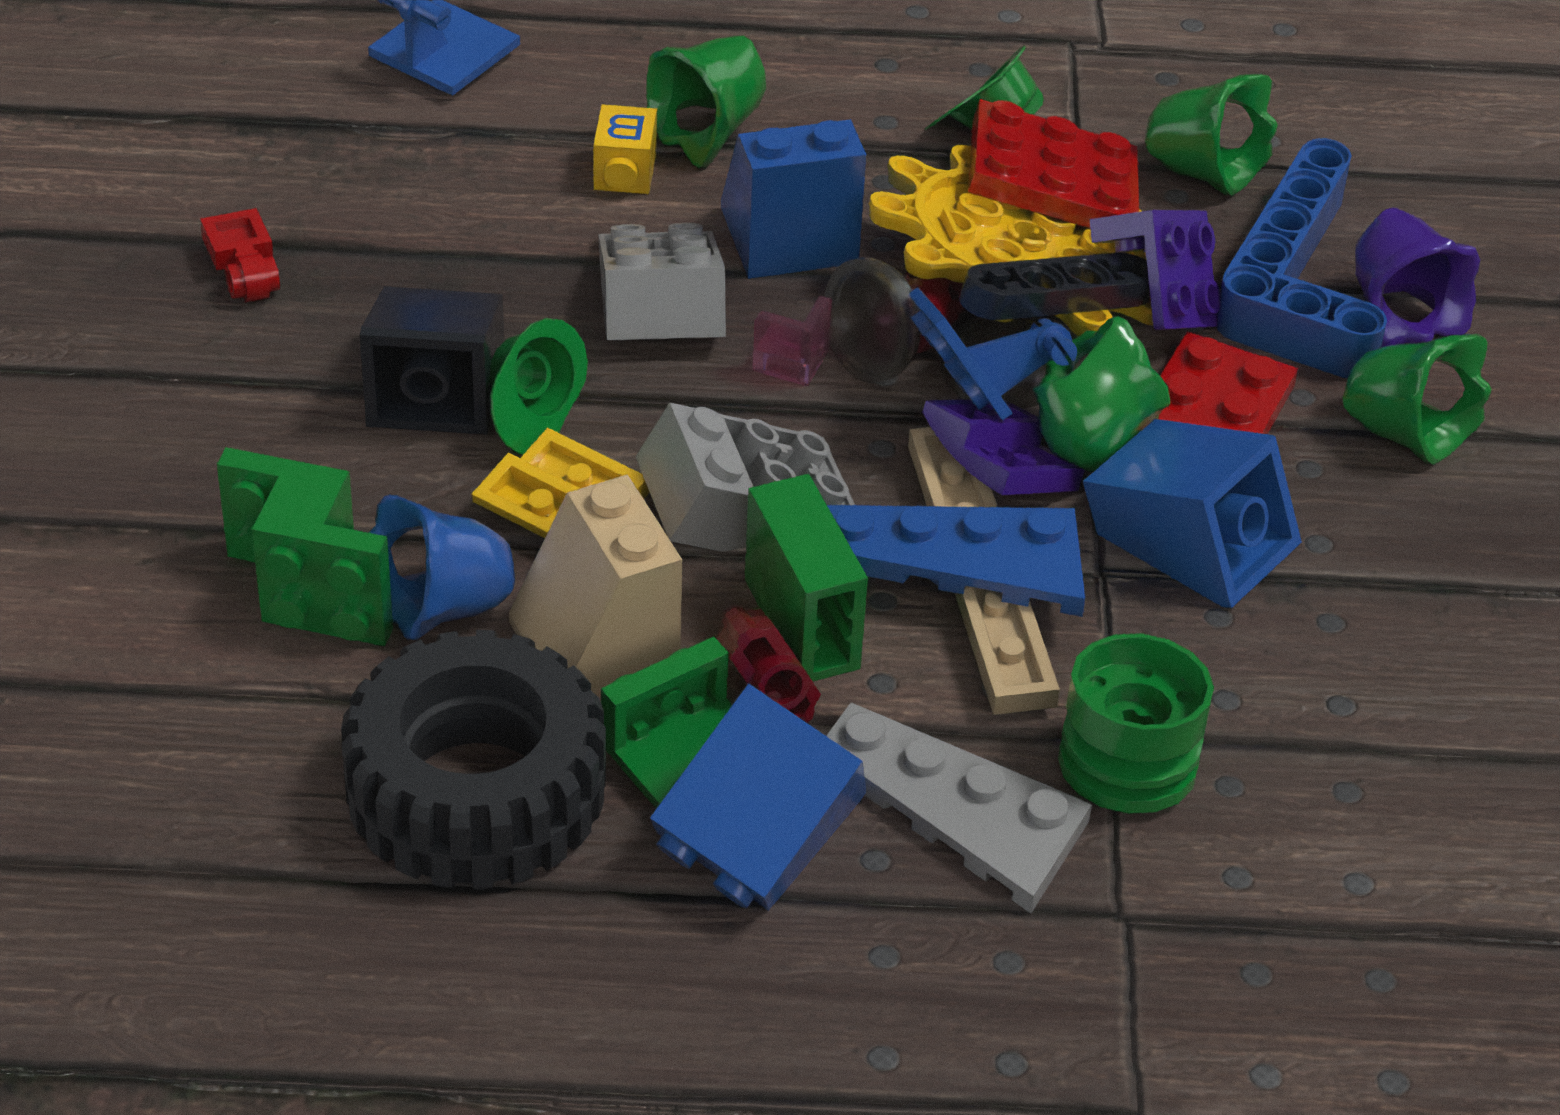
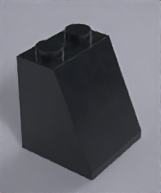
M384 286L360 330L366 427L487 435L491 417V360L495 350L504 342L503 294Z

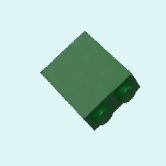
M810 474L748 488L745 581L758 606L772 621L813 682L860 670L868 577Z

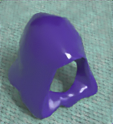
M1394 207L1383 210L1358 238L1355 247V275L1363 291L1364 299L1378 306L1387 318L1381 347L1406 343H1425L1432 341L1434 334L1445 337L1464 335L1471 327L1473 309L1476 303L1474 280L1480 265V257L1476 248L1455 243L1453 240L1441 236L1422 219ZM1405 291L1429 306L1432 312L1420 322H1409L1400 318L1387 306L1383 294Z

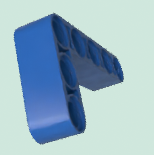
M1318 138L1307 141L1302 146L1226 269L1222 280L1220 292L1221 306L1217 313L1218 325L1216 328L1224 337L1232 341L1348 379L1350 370L1366 352L1381 348L1387 318L1385 313L1372 303L1298 279L1341 207L1352 156L1350 150L1344 144L1332 139Z

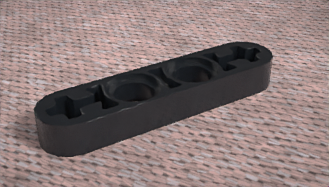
M1106 253L978 264L968 269L959 293V302L966 310L978 317L989 320H1007L1139 307L1145 305L1150 298L1147 261L1129 253Z

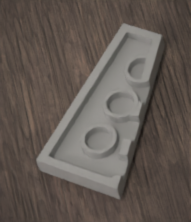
M854 703L848 705L827 734L828 738L863 761L867 791L864 796L883 809L893 806L912 819L911 829L929 842L934 843L937 839H940L964 856L963 866L984 881H987L991 876L1013 891L1012 901L1029 913H1032L1089 823L1092 804Z

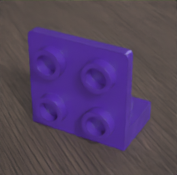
M1148 210L1089 219L1092 243H1114L1115 253L1136 251L1146 253L1152 318L1155 330L1208 328L1218 325L1217 313L1221 306L1220 289L1214 280L1211 256L1215 248V235L1211 224L1208 222L1207 211Z

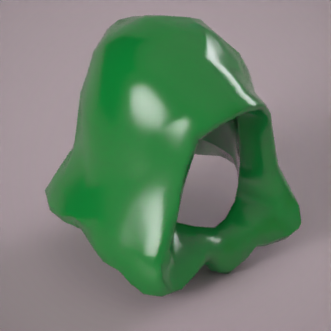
M745 36L716 38L688 48L666 47L654 52L649 58L646 79L647 108L657 109V133L659 140L666 146L679 145L690 162L699 169L708 167L717 157L731 134L759 107L766 90L765 68L753 42ZM699 106L716 109L714 123L705 130L687 131L680 129L678 126L676 111Z
M1244 74L1226 79L1214 85L1188 89L1163 98L1148 118L1145 132V148L1172 172L1206 181L1224 195H1235L1247 186L1273 155L1271 140L1277 132L1278 123L1267 112L1272 88L1271 78L1265 74ZM1226 102L1242 106L1249 114L1253 123L1252 133L1240 148L1231 149L1220 145V130Z
M1119 316L1108 319L1097 332L1085 331L1074 338L1072 342L1077 348L1075 360L1072 361L1066 355L1065 358L1069 364L1064 366L1049 360L1045 363L1046 371L1044 378L1033 389L1039 406V429L1051 452L1088 472H1094L1154 419H1159L1162 410L1170 404L1168 386L1151 367L1145 347L1136 337L1129 322ZM1087 353H1089L1088 356L1084 359V361L1078 366L1081 358Z
M1479 334L1451 335L1425 343L1396 344L1366 352L1349 372L1342 396L1343 406L1352 417L1361 422L1366 429L1375 435L1408 447L1423 462L1435 465L1454 452L1485 420L1484 405L1490 398L1492 391L1489 383L1481 377V369L1487 352V340ZM1436 361L1453 367L1465 387L1463 396L1448 411H1442L1422 401L1430 369Z

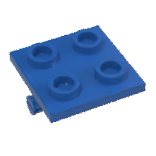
M377 0L381 4L398 10L404 21L368 47V54L378 61L453 96L520 45V36L444 0Z
M918 287L908 294L919 309V312L911 317L912 321L930 346L934 347L945 362L944 366L962 391L969 396L979 411L989 404L1002 420L1011 415L1012 411L1001 395L1049 360L1064 366L1069 364L1065 358L1066 355L1072 361L1077 356V348L1072 342L1070 332L1063 325L1055 322L1052 323L1046 318L1038 319L1041 327L1033 323L1030 330L966 347L946 318Z

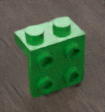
M714 636L689 648L679 649L668 658L633 674L623 675L613 683L601 688L600 702L604 711V726L606 727V751L655 809L658 808L732 706L726 698L729 652Z

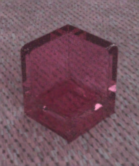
M819 296L804 322L760 311L754 322L753 371L809 386L829 351L832 299Z

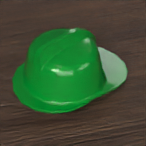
M1024 45L1007 59L978 91L925 127L924 131L948 115L972 130L973 117L980 99L993 103L997 100L1009 101L1020 106L1026 113L1034 115L1043 105L1044 98L1035 81L1019 59L1026 46Z
M544 318L531 323L521 334L506 339L492 356L490 367L491 416L495 430L508 448L520 455H523L547 427L558 433L560 432L572 405L578 398L586 381L588 359L585 344L576 329L563 320Z

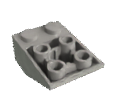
M675 223L668 226V232L645 233V226L621 224L612 226L611 234H598L604 327L607 340L726 337L725 266L712 231H703V226L697 223Z
M669 402L636 455V460L671 542L722 552L746 547L748 488L808 473L827 505H855L848 486L840 474L824 437L808 430L794 431L769 425L759 419L746 420L719 414L706 407L693 408Z

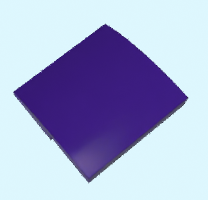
M971 399L926 400L923 414L943 446L970 474L1001 495L1079 490L1085 470L1053 454L1050 449L1040 445L1043 435L1039 429V419L1037 416L1006 400L1004 402L1012 411V414L1004 420L998 416L989 404L979 411Z

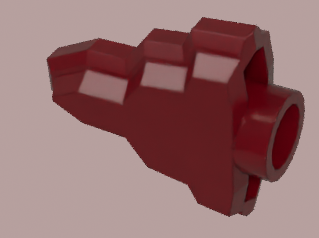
M732 604L722 611L721 622L723 624L715 637L729 652L728 657L746 683H749L806 723L812 720L815 712L814 707L821 693L772 621L760 607L744 609L742 606Z

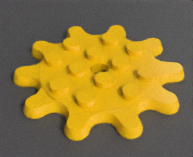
M967 145L952 147L950 170L936 169L908 156L897 155L891 157L887 164L888 181L893 187L906 195L883 191L874 192L871 194L868 203L869 217L873 223L886 229L907 234L916 239L908 242L904 248V265L910 274L922 279L947 278L954 282L963 283L968 269L978 264L1115 253L1114 243H1092L1090 228L969 193L971 146ZM1143 251L1127 252L1146 260V253H1143ZM1149 298L1145 305L1139 307L1054 315L1061 319L1077 336L1085 331L1097 332L1108 319L1112 318V314L1109 311L1125 314L1144 324L1153 326L1151 298ZM1013 319L995 320V321H999V322H1010V321H1012Z

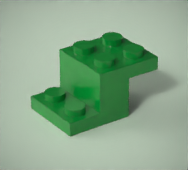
M225 447L217 462L227 557L255 563L261 621L285 628H296L340 637L349 641L386 646L393 630L387 536L354 530L350 471Z

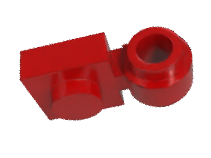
M257 208L200 218L202 239L216 270L225 269L226 282L232 299L243 297L245 303L270 298V292L280 290V278L273 257L272 240Z

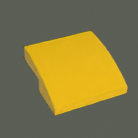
M547 427L521 458L508 452L471 495L474 503L545 538L567 492L627 474L643 499L650 492L641 473Z

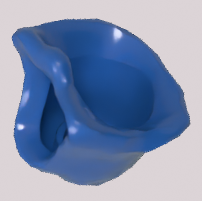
M397 495L384 496L377 504L376 525L368 533L387 536L393 623L398 625L401 633L407 640H418L442 622L473 617L491 610L503 602L513 591L515 571L510 545L503 537L475 519L432 511L425 506ZM423 529L426 545V570L402 577L397 572L391 547L394 541L406 532Z

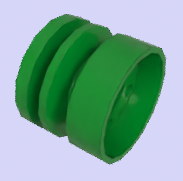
M1142 633L1114 634L1088 645L1076 656L1070 678L1066 703L1067 714L1062 728V740L1058 754L1063 778L1078 795L1096 805L1128 814L1158 812L1179 804L1193 790L1204 741L1203 737L1214 691V685L1208 668L1192 651L1169 639Z

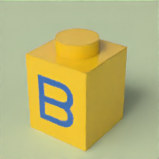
M601 104L593 145L594 190L640 194L650 193L657 146L656 108Z

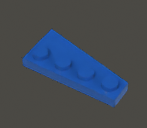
M827 505L868 577L904 583L910 575L930 579L938 585V590L964 594L966 586L1001 592V602L1028 607L1030 598L1060 603V613L1083 617L1085 592L1075 508Z

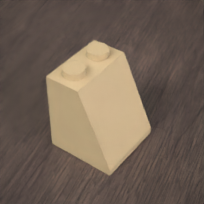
M628 474L567 492L509 612V623L516 635L532 639L535 642V648L542 651L548 646L568 660V668L574 665L591 683V691L598 697L601 696V688L613 683L623 675L633 674L668 658L672 653L680 649L682 558Z

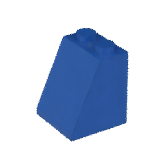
M851 119L842 121L827 120L818 124L787 128H767L762 131L738 134L721 197V210L748 279L859 264L867 154Z
M1154 419L1083 481L1099 536L1221 607L1233 608L1302 543L1275 435Z
M748 683L650 817L656 833L661 836L656 845L666 855L688 869L697 861L715 873L718 877L713 882L714 887L741 907L747 909L750 903L755 901L769 911L866 794L863 761Z

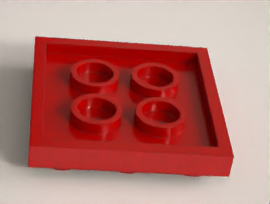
M980 99L973 117L968 192L1090 228L1089 219L1139 212L1137 146L1130 144L1123 136L1112 132H1102L1099 135L1079 129L1073 122L1062 117L1050 116L1046 119L1026 113L1020 106L1009 101L997 100L993 103Z

